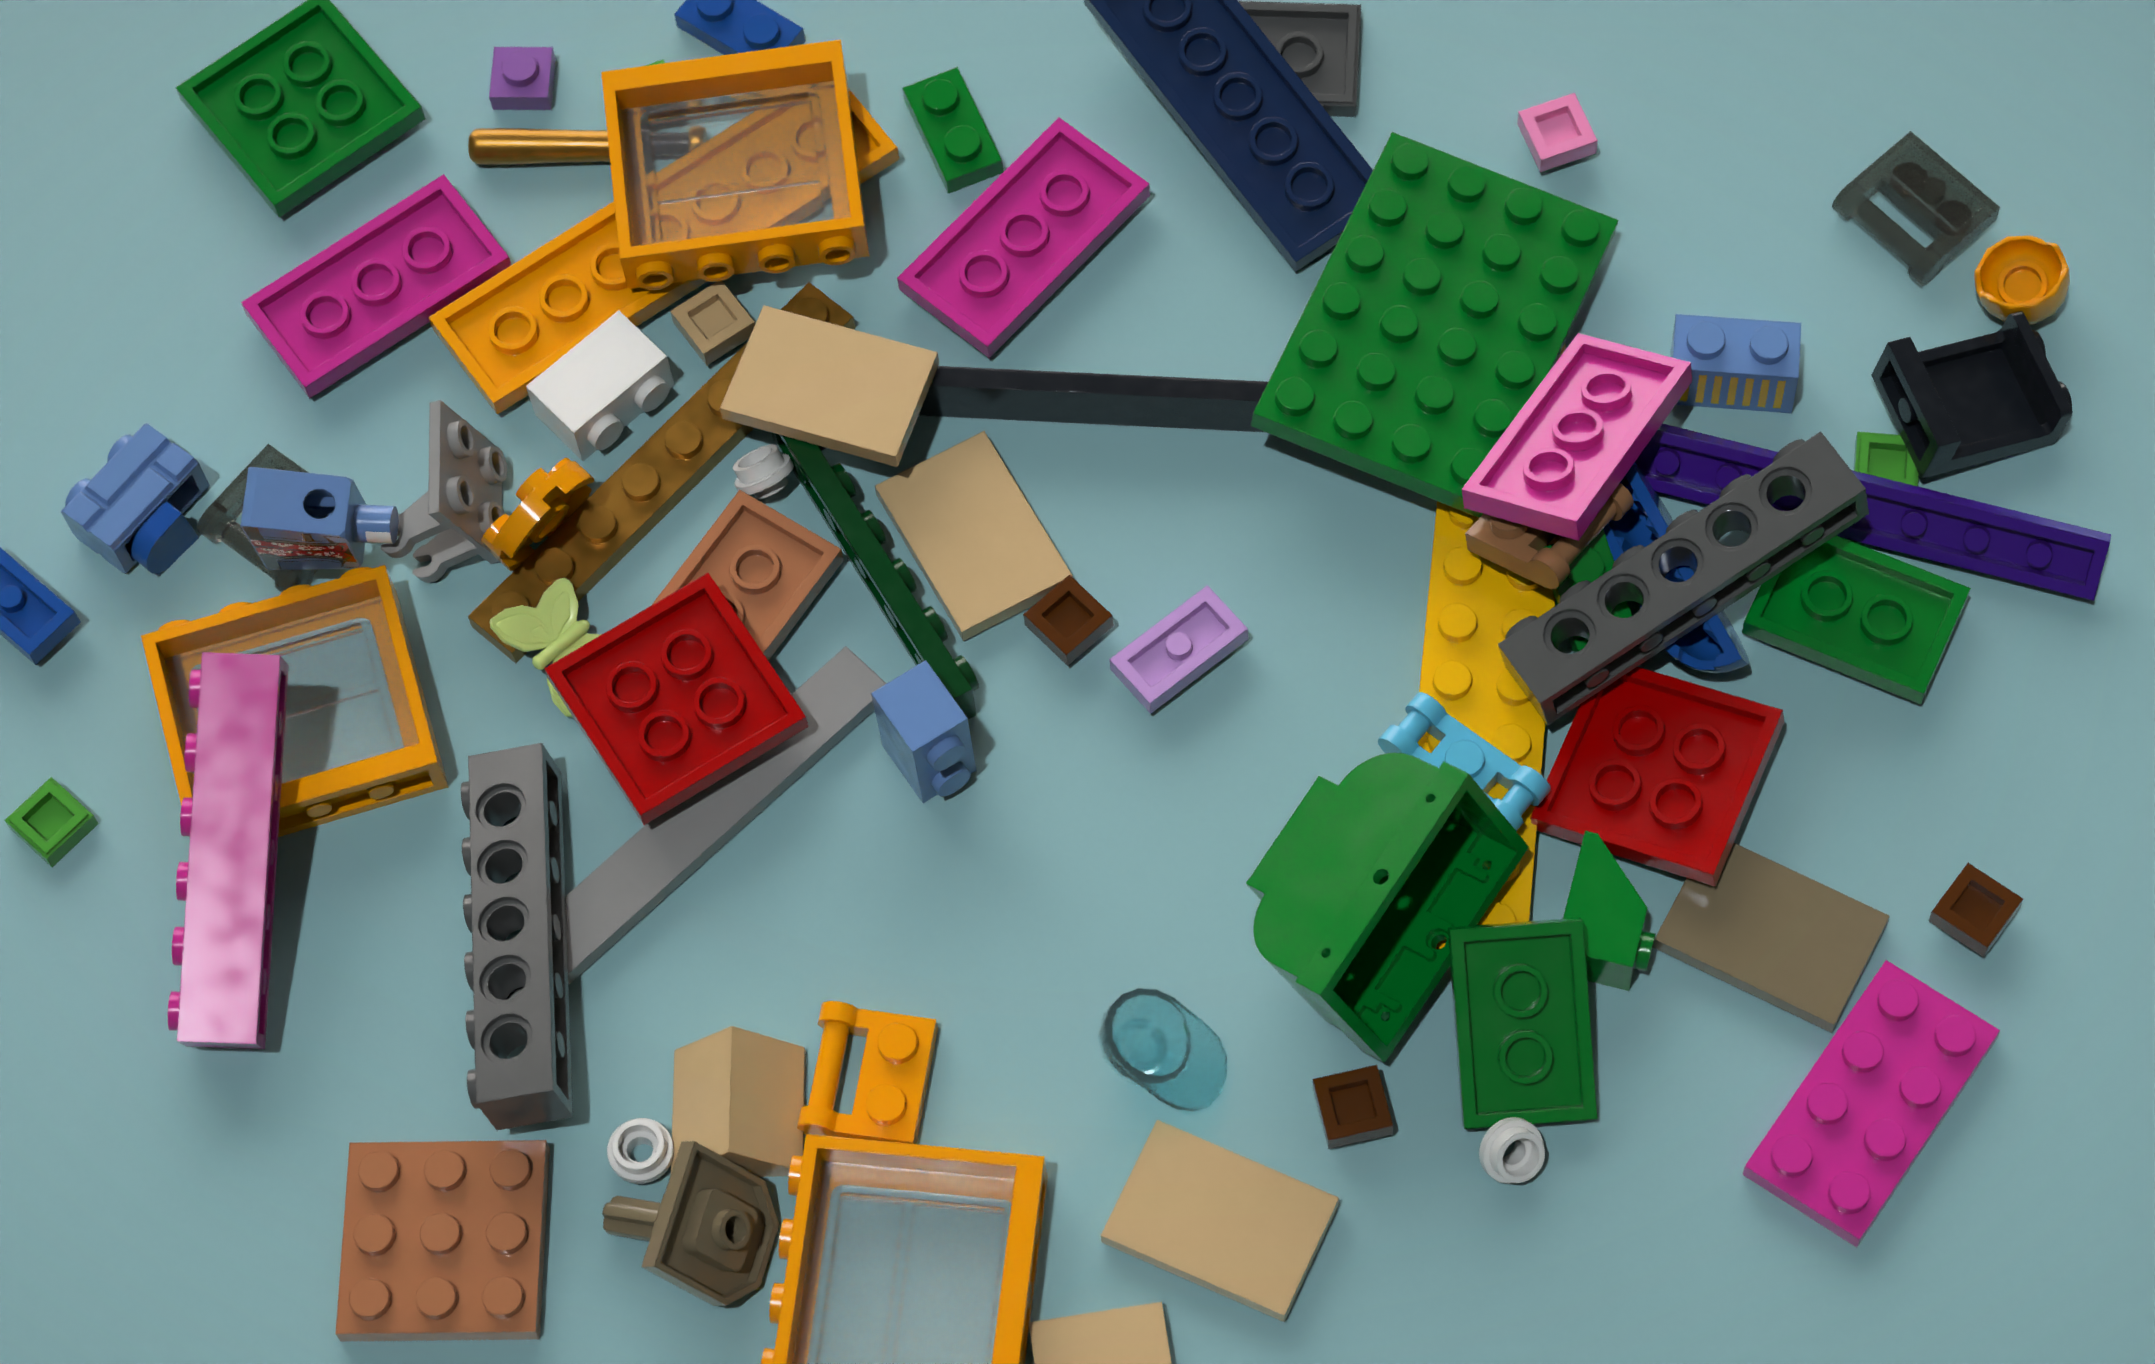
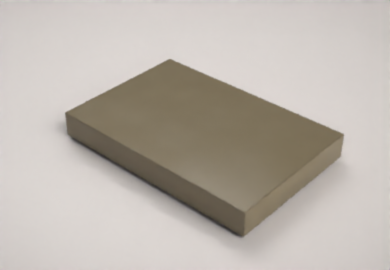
M1733 843L1716 886L1686 878L1655 937L1653 948L1832 1033L1888 924L1890 916Z

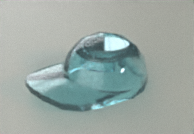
M1138 988L1120 995L1103 1014L1098 1033L1100 1048L1104 1061L1118 1077L1134 1085L1141 1086L1158 1100L1177 1110L1195 1112L1207 1108L1221 1094L1227 1077V1055L1220 1037L1204 1021L1174 997L1157 989Z

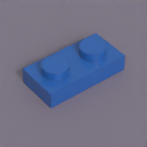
M686 0L674 13L678 28L723 55L802 45L806 41L804 29L757 0Z
M0 547V635L36 665L81 622L74 610Z

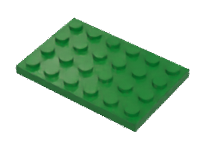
M1392 132L1253 412L1251 426L1480 518L1483 513L1464 508L1462 488L1555 365L1615 235L1619 220Z

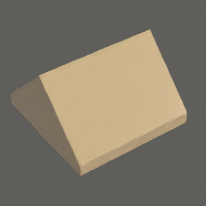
M730 1026L674 1050L672 1112L674 1154L671 1163V1173L681 1142L695 1141L757 1177L789 1176L792 1156H803L804 1132L797 1129L801 1107L805 1106V1047Z

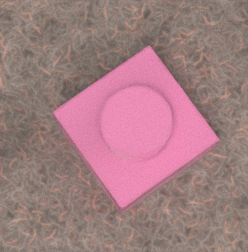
M1575 93L1518 111L1517 124L1540 172L1596 154L1597 138Z

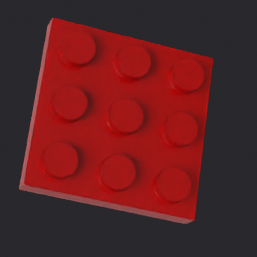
M708 572L544 668L548 680L643 825H646L809 727L805 714Z
M1636 667L1580 704L1547 778L1551 791L1538 806H1535L1530 817L1531 823L1537 825L1536 831L1581 845L1585 831L1597 833L1613 855L1716 886L1784 725L1783 710Z

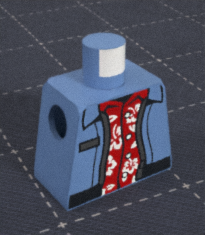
M248 467L240 526L267 570L354 569L360 567L363 563L365 543L394 544L396 542L399 526L397 507L366 505L353 479L343 476Z

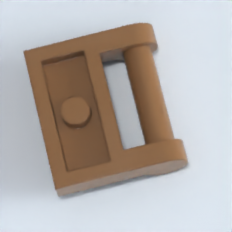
M1619 483L1579 541L1561 536L1551 548L1543 547L1557 534L1483 514L1465 533L1467 549L1545 588L1556 589L1570 574L1569 565L1611 520H1620L1633 506L1634 500L1629 490Z

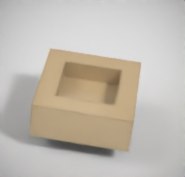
M723 281L715 282L670 311L674 325L706 366L748 340L755 326L754 320Z

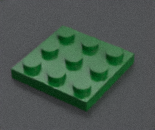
M330 0L305 1L175 87L181 101L279 218L425 120L421 105Z

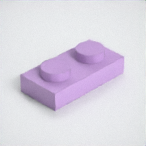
M1207 585L1110 658V670L1151 714L1247 641L1248 628Z

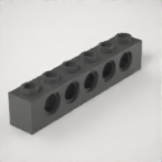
M1821 431L1807 441L1803 439L1795 440L1776 454L1772 464L1751 477V475L1746 474L1730 482L1721 491L1719 499L1701 511L1690 510L1678 516L1667 527L1666 534L1646 547L1637 545L1625 551L1615 560L1610 571L1593 582L1586 580L1569 588L1561 596L1559 604L1540 617L1529 616L1517 622L1507 632L1505 640L1498 644L1505 667L1545 723L1550 725L1868 515L1866 488ZM1787 495L1797 496L1804 500L1799 507L1790 511H1780L1772 507L1776 500ZM1738 530L1750 535L1739 546L1728 547L1718 542L1724 534L1730 531ZM1677 566H1689L1696 570L1690 579L1683 582H1671L1665 579L1666 574ZM1625 601H1635L1642 604L1639 612L1628 618H1619L1611 614L1618 604ZM1572 636H1581L1589 640L1587 645L1576 653L1566 654L1557 650L1565 639Z
M543 743L468 756L469 781L461 784L462 806L466 817L470 820V837L464 838L462 841L463 862L467 873L471 876V894H467L463 898L465 922L472 933V951L465 954L464 968L468 985L473 991L474 1010H468L465 1017L467 1037L471 1047L475 1049V1069L468 1070L467 1073L469 1099L475 1109L480 1108L496 1130L572 1118L561 771ZM518 816L512 823L503 826L508 820ZM520 872L516 878L504 883L508 877ZM522 929L516 937L505 941L512 932ZM524 987L518 995L506 999L513 990ZM526 1045L519 1055L507 1059L514 1049Z

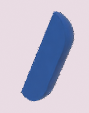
M1634 462L1620 482L1631 493L1634 500L1633 506L1620 520H1611L1603 528L1614 561L1628 549L1637 545L1646 547L1666 534L1667 527L1673 521L1660 497L1636 462ZM1677 566L1666 574L1665 579L1671 582H1683L1690 579L1696 570L1689 566ZM1724 610L1665 648L1677 661L1701 672L1725 673L1740 669L1749 664L1746 651Z

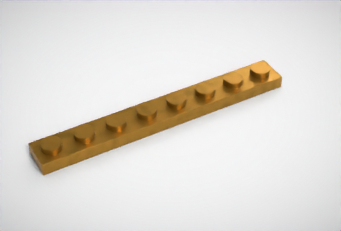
M810 282L781 309L846 328H856L853 315ZM747 343L468 615L472 628L514 663H517L527 652H522L503 643L490 628V619L502 610L524 605L536 608L543 593L557 579L567 578L573 584L579 602L754 429V427L722 419L720 411L721 404Z

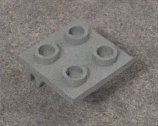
M441 400L430 402L428 491L398 516L397 536L399 538L394 544H382L380 547L390 557L401 558L409 554L416 543L436 535L427 544L420 546L413 553V557L420 563L431 560L428 566L416 568L412 572L421 581L427 583L437 581L444 575L447 568L478 554L490 564L500 562L491 554V550L481 542V539L486 530L500 516L505 514L502 509V482L507 476V465L503 452Z

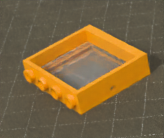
M841 39L601 72L619 257L628 289L644 288L659 290L678 282L700 279L718 282L737 274L759 271L773 274L783 273L796 266L818 263L842 265L855 258L870 257Z
M385 565L376 568H354L345 572L338 579L314 586L306 584L295 585L285 589L279 596L255 603H233L222 608L217 614L193 621L174 620L162 625L158 631L141 635L181 805L184 797L193 798L194 772H186L184 752L187 734L197 733L198 708H190L189 679L192 669L201 670L202 652L280 655L289 665L278 837L448 788L398 595Z
M806 1134L803 1156L793 1155L789 1168L788 1193L789 1195L797 1196L794 1219H783L780 1230L779 1258L787 1259L784 1283H774L770 1298L769 1320L770 1323L778 1324L775 1348L764 1349L761 1364H1025L1029 1337L1028 1322L1031 1321L1048 1181L1045 1157Z

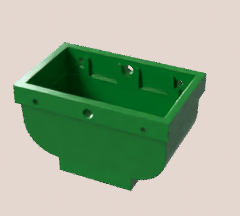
M1386 753L1370 758L1355 767L1339 785L1318 776L1246 882L1247 886L1261 899L1253 925L1256 946L1261 955L1324 1020L1342 1030L1360 1050L1385 1063L1450 966L1448 927L1477 925L1529 846L1471 775L1444 761L1438 768L1408 754ZM1446 940V944L1443 948L1436 949V946L1440 941Z

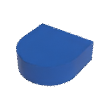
M166 501L138 530L132 543V557L149 572L154 574L161 573L167 570L199 536L184 515Z

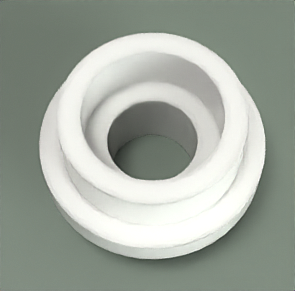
M775 444L759 447L741 457L734 464L733 470L737 476L734 485L737 491L741 490L748 495L754 494L756 499L769 497L779 492L788 484L786 476L792 471L794 464L790 456L781 454Z
M1509 1117L1496 1122L1485 1133L1480 1144L1479 1159L1482 1168L1489 1176L1501 1183H1522L1530 1180L1539 1172L1545 1159V1148L1539 1130L1527 1120L1519 1117ZM1515 1141L1512 1152L1504 1156L1508 1146Z
M636 1118L621 1124L611 1135L607 1146V1156L613 1171L621 1179L634 1184H645L660 1178L669 1169L674 1154L673 1141L667 1129L657 1121L648 1118ZM646 1144L653 1148L652 1155L645 1161L636 1162L630 1158L632 1150L638 1145Z

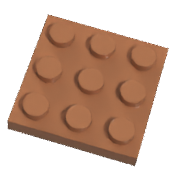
M547 1141L349 1143L336 1335L341 1342L539 1340L550 1148Z

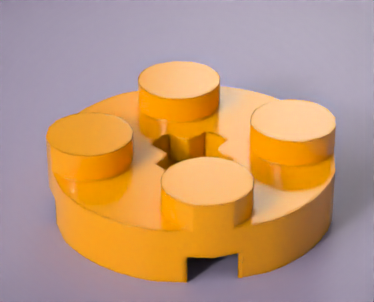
M567 457L558 462L549 473L542 468L537 469L524 481L516 493V496L522 501L510 516L507 514L500 516L486 530L481 542L491 550V554L509 571L516 570L535 551L529 545L533 542H540L546 536L549 537L588 499L592 491L588 484L594 482V477L576 461H571Z

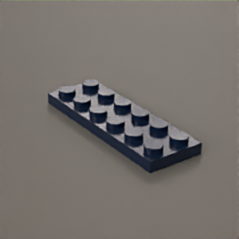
M1084 0L1085 6L1295 272L1337 244L1373 169L1238 0Z

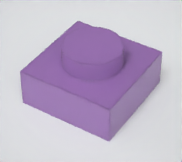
M494 47L489 99L493 110L552 109L556 67L553 47Z

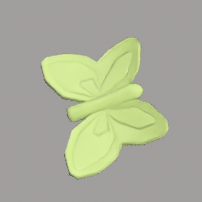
M567 578L557 579L543 593L536 608L524 605L502 610L490 619V628L503 643L522 652L542 650L532 658V664L538 670H543L551 662L553 664L602 635L588 634L590 629L589 621H577L579 603L573 584ZM547 677L546 680L553 703L564 716L573 718Z

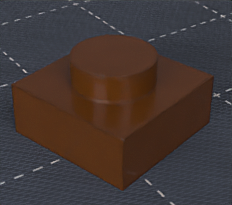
M1068 575L1023 614L1025 626L1067 666L1114 626L1113 615L1071 575Z
M1967 863L1932 910L1929 922L1982 957H1985L2019 911L2023 898L1970 863Z
M1377 1065L1312 1079V1088L1328 1149L1393 1135V1123Z

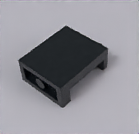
M2023 311L2009 314L2002 328L1995 333L1920 352L1917 351L1911 337L1888 342L1871 374L1921 479L2053 445L2058 440L2073 413L2070 393L2065 384L2057 380L2046 358L2043 339L2036 330H2032Z

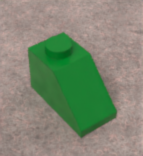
M1585 831L1563 919H1583L1587 981L1629 991L1634 969L1647 972L1656 933L1644 931L1647 906L1597 833Z

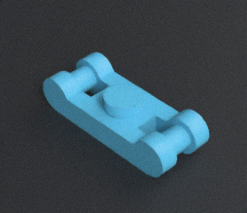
M1418 692L1406 706L1405 710L1408 715L1398 726L1390 725L1378 739V745L1385 754H1408L1438 768L1444 761L1469 773L1516 831L1524 823L1521 815L1530 805L1538 806L1551 791L1548 781L1540 773L1531 767L1520 765L1450 716L1438 701L1423 692ZM1426 732L1440 741L1431 753L1417 743ZM1497 782L1509 790L1502 799L1492 798L1487 794Z

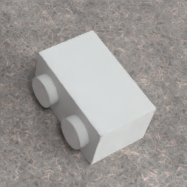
M618 310L526 386L535 415L574 454L584 461L596 450H604L611 446L620 437L623 428L643 411L649 412L657 408L666 399L670 389L675 384L667 356Z

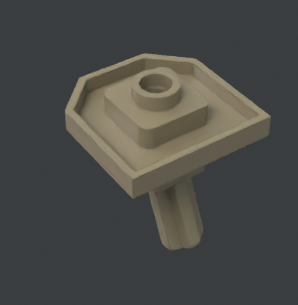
M695 1141L681 1142L661 1203L615 1196L604 1205L602 1212L604 1217L603 1229L608 1234L649 1241L642 1268L713 1306H727L760 1287L779 1227L766 1181Z

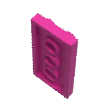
M1058 117L897 277L899 290L990 358L1150 197V185L1135 172Z
M443 174L242 301L241 304L248 318L310 399L429 323L428 317L511 266V262L506 252Z
M1578 333L1462 488L1464 508L1579 541L1692 383L1691 362Z
M1886 960L1744 1166L1742 1175L1857 1248L1997 1040L2000 1030Z

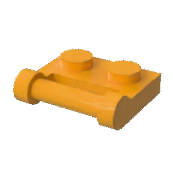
M839 1001L823 1002L818 1019V1025L823 1028L809 1103L808 1106L801 1107L797 1129L803 1131L804 1134L917 1144L938 1032L936 1019L858 1009L851 1004ZM848 1035L867 1037L852 1115L834 1111Z

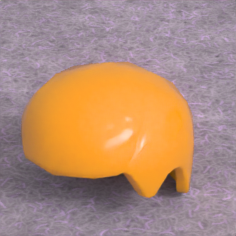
M2032 235L2007 236L1986 250L1974 271V280L1977 295L1990 315L2005 322L2009 314L2023 311L2029 324L2035 325L2054 315L2064 303L2070 285V272L2062 250L2056 243L2045 242L2043 239Z

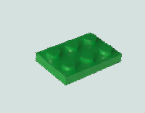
M1836 535L1760 586L1744 620L1742 633L1921 704L1967 602L1971 588Z
M1569 918L1448 927L1463 1128L1491 1127L1496 1122L1509 1117L1523 1118L1531 1124L1597 1119L1583 919Z

